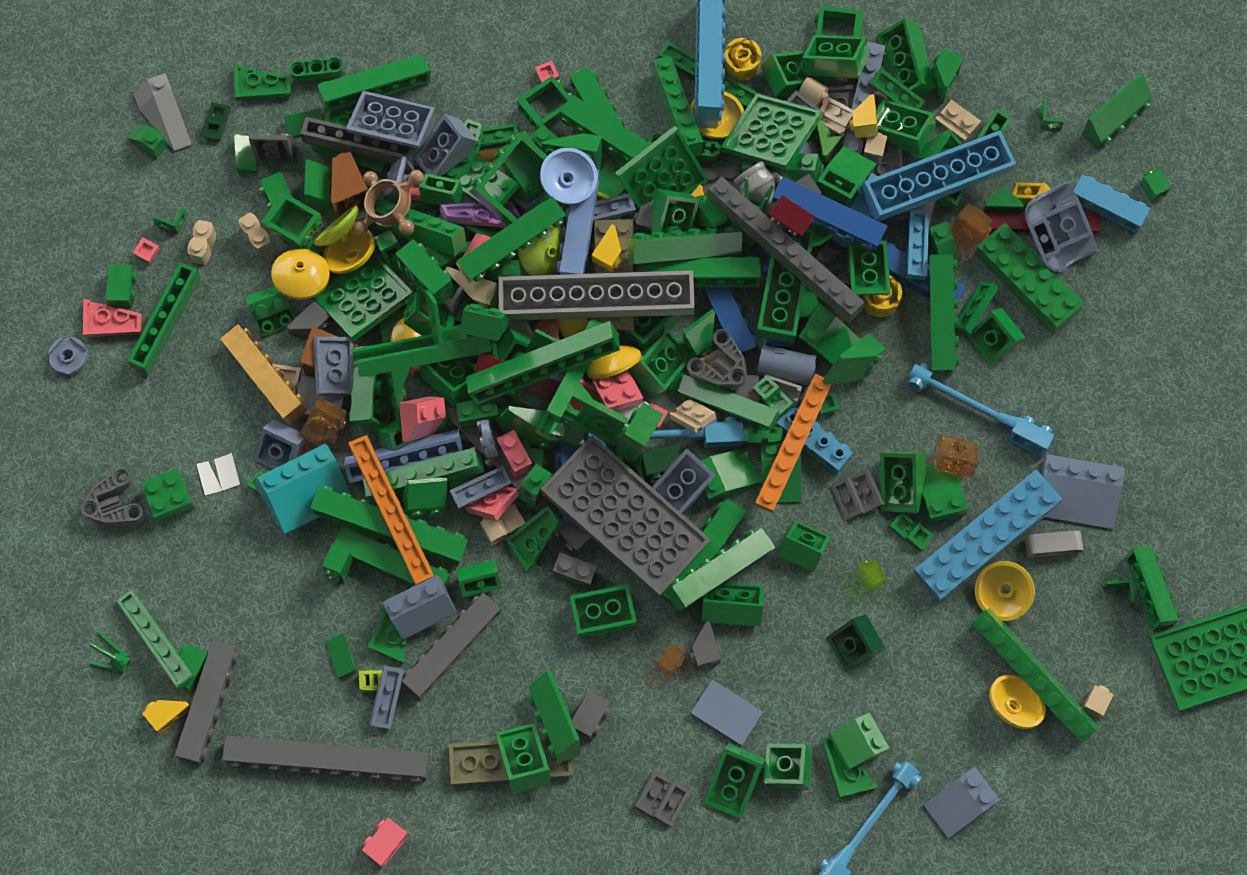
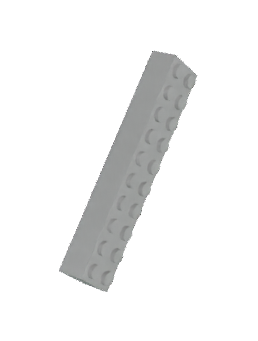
M693 271L499 277V310L502 313H506L509 320L694 315Z

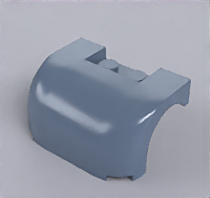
M1070 181L1037 195L1028 203L1025 209L1026 223L1041 259L1048 268L1053 271L1064 272L1068 270L1067 267L1073 262L1100 252Z

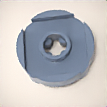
M74 337L56 340L51 345L48 353L49 363L57 373L67 376H73L75 373L80 372L85 367L89 358L84 344ZM71 352L73 353V354L71 355V356H72L71 359L64 360V359H65V356H64L65 353H67V354H70Z
M490 420L478 421V430L482 435L480 442L485 450L486 458L497 457L499 455L498 446L492 432L493 428Z

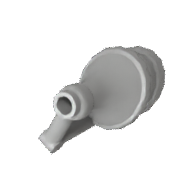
M761 161L735 178L734 184L738 185L741 194L744 196L745 177H748L749 201L761 205L771 185H775V181L779 184L782 176L777 172H770L766 168V164ZM774 189L765 207L768 210V213L774 206V203L771 202L774 194Z

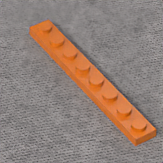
M817 374L814 375L754 506L773 513L832 385L824 384L822 382L824 377Z
M367 435L349 442L350 450L415 586L434 577Z

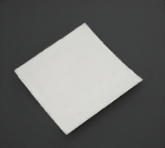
M232 453L214 459L220 484L209 461L197 464L205 495L226 490L240 484Z

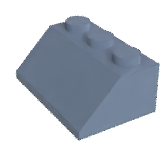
M437 575L383 602L392 623L403 639L457 613L441 577Z

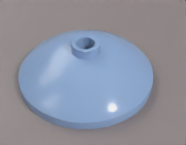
M561 148L555 150L546 157L541 166L540 180L542 187L550 197L553 196L559 203L577 204L583 202L593 193L597 184L598 177L595 164L587 154L578 149ZM563 178H569L570 182H565Z

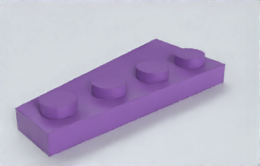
M507 201L503 205L515 218H521L513 201ZM479 203L445 204L440 207L444 220L449 223L507 227L494 213Z

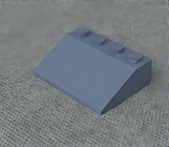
M363 91L346 127V132L419 149L429 137L434 126L435 107Z
M1047 454L1043 460L1041 475L1060 495L1062 501L1060 505L1044 518L1114 530L1125 468Z

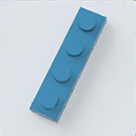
M909 211L906 278L926 280L929 212Z

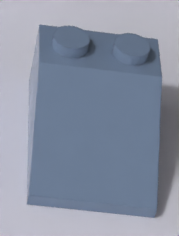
M444 114L414 159L425 173L442 176L465 159L473 150L478 140L459 118Z
M686 449L652 488L684 515L716 475Z
M974 767L923 806L949 839L997 804L1000 799L976 767Z

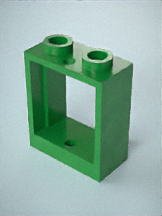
M820 6L819 13L815 12L814 23L817 24V29H813L812 38L814 35H821L823 17L854 21L853 36L861 37L864 11Z
M550 76L517 99V108L535 130L542 124L550 128L560 121V110L565 104L541 119L529 102L551 87L563 99L565 104L572 96L571 93L567 94L564 90L562 82L559 79L556 80L553 76Z
M282 192L261 223L266 231L297 249H303L311 243L315 231L318 232L321 229L323 220L320 213ZM289 206L311 217V220L298 238L276 225Z
M417 291L414 295H410L405 302L404 324L421 336L431 334L427 300L420 291ZM439 306L440 327L454 326L455 315Z

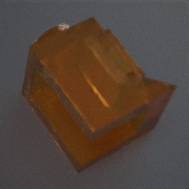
M670 643L657 662V667L676 679V670L680 669L686 659V649L679 644L673 645Z

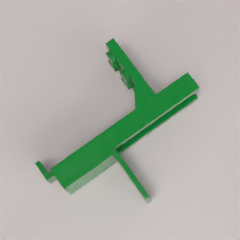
M430 290L425 291L431 334L351 350L353 365L358 367L360 377L386 372L391 408L399 426L401 425L400 402H404V399H406V391L402 386L411 367L490 352L491 356L498 358L494 340L460 333L461 325L441 328L437 301Z
M591 318L585 330L601 325L602 323ZM536 329L524 354L559 340ZM588 362L560 373L565 377L535 433L549 440L560 419H563L614 445L628 418L593 400L581 385L580 381L590 364ZM571 399L583 405L579 414L569 403Z

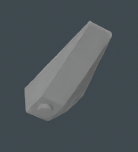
M166 73L147 79L134 93L140 112L159 133L165 136L168 145L174 152L192 146Z

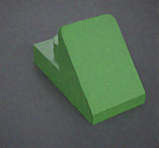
M819 121L815 132L821 161L826 163L841 144L842 136L830 137L829 128L825 127L824 121Z

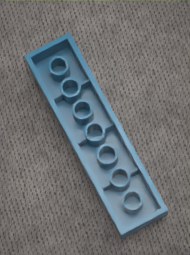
M697 0L694 119L698 128L716 129L718 121L721 122L722 111H724L722 95H724L725 85L722 84V80H724L725 68H723L725 53H723L725 47V38H723L725 33V23L723 22V19H725V7H723V4H725V0Z
M997 131L864 181L860 191L873 219L879 222L1006 174L1013 169L1016 162L1001 131Z
M1034 470L916 567L914 574L941 603L1060 505L1062 498L1037 470Z

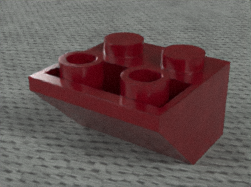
M784 195L779 197L767 214L771 217L770 220L777 226L782 224L787 227L785 231L794 237L797 235L802 236L815 217Z

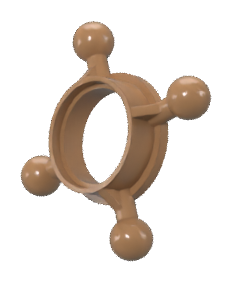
M413 170L409 174V180L400 183L390 179L378 181L376 173L372 171L366 172L363 175V180L367 186H371L364 200L366 219L357 221L353 225V232L357 236H364L368 231V226L373 222L383 227L399 223L400 233L406 236L411 235L414 231V224L404 219L411 205L409 189L414 185H420L424 181L423 173L419 170ZM386 189H398L399 200L396 207L384 216H377L374 210L377 197Z

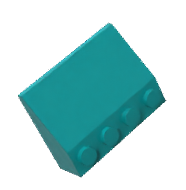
M326 444L257 477L255 483L256 489L284 535L321 517L310 513V507L318 486L322 488L323 486L333 488L336 493H348L351 495L337 461Z

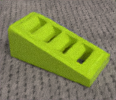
M382 670L359 671V689L361 693L377 692L378 686H374V677H378L379 685ZM366 677H370V686H366Z

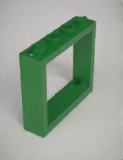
M522 132L515 135L512 134L505 141L507 145L495 153V160L492 163L489 162L483 168V175L474 179L471 184L473 187L469 191L507 226L518 219L487 193L483 187L518 144L540 164H543L547 155ZM563 178L565 182L569 181V178ZM545 193L534 208L549 199L550 196Z

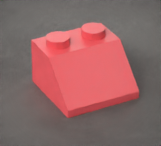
M424 397L400 402L403 442L434 435L446 417L444 398Z

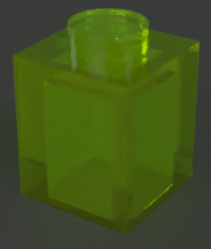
M866 559L859 564L860 567H858L856 573L868 592L886 583L887 577L876 559L871 561Z

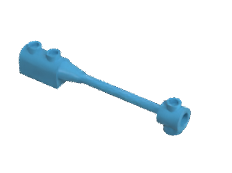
M928 364L914 365L907 379V386L911 390L920 392L921 389H925L926 385H929L995 419L996 422L1011 433L1008 441L1043 458L1054 437L1049 426L1042 425L1039 427L1035 425L1034 419L1030 416L1018 418L1001 412L998 413L932 379L933 372L930 371L931 368Z
M733 416L725 418V422H718L716 418L704 428L697 429V433L684 428V430L654 431L650 439L684 437L686 439L702 440L703 448L741 447L745 441L742 421H737V418ZM586 432V439L588 440L592 434ZM594 436V437H595L598 441H600L605 447H608V443H607V442H605V441H603V440L597 438L596 436Z
M903 761L901 764L899 762L895 764L890 771L893 773L891 778L895 782L849 845H846L829 861L823 860L818 867L821 871L818 875H850L851 871L846 866L854 855L857 846L901 788L913 790L922 778L919 776L920 772L913 765L906 761Z

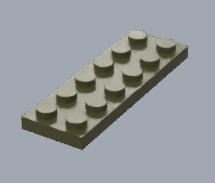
M633 219L595 220V249L610 226L613 224L616 228L623 261L618 269L615 268L612 273H633V263L627 259L628 237L633 236ZM595 264V274L611 273ZM634 317L595 318L596 321L602 324L610 321L615 330H634Z
M539 737L549 767L550 777H573L572 759L557 764L556 759L551 758L548 747L550 744L548 740L544 741L543 737ZM497 740L449 744L451 786L508 781Z

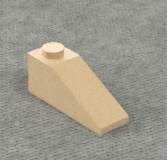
M446 266L445 270L449 272L452 278L477 305L486 309L496 308L499 300L498 283L483 278L476 283L474 280L469 283L461 271Z

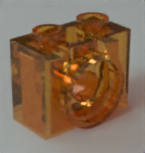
M968 203L957 216L952 231L977 248L981 242L989 237L993 229L991 228L993 220L983 211Z
M319 397L299 436L319 446L326 444L329 447L330 443L334 444L339 436L336 433L337 430L343 429L347 421L344 419L347 411Z
M940 434L934 447L935 469L972 478L979 464L977 443Z

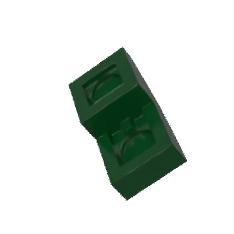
M211 102L202 137L221 141L231 108L229 105Z

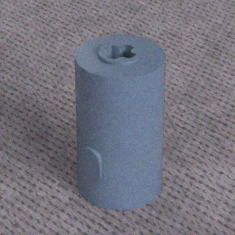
M762 345L756 375L765 377L766 374L784 381L810 386L814 376L816 356Z

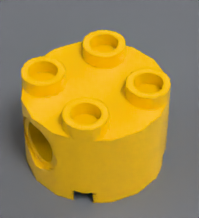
M738 38L731 41L725 50V61L723 64L725 72L738 82L750 80L756 76L760 68V47L753 40L749 41L746 38Z
M889 275L890 295H862L863 307L867 314L882 318L895 313L901 300L902 289L900 283L894 280V277Z

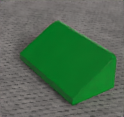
M314 109L285 115L284 120L287 133L294 137L301 136L300 133L306 117L323 121L321 110Z
M234 135L235 163L238 174L257 172L256 159L248 139L249 136Z
M339 634L326 641L337 678L357 673L345 634Z

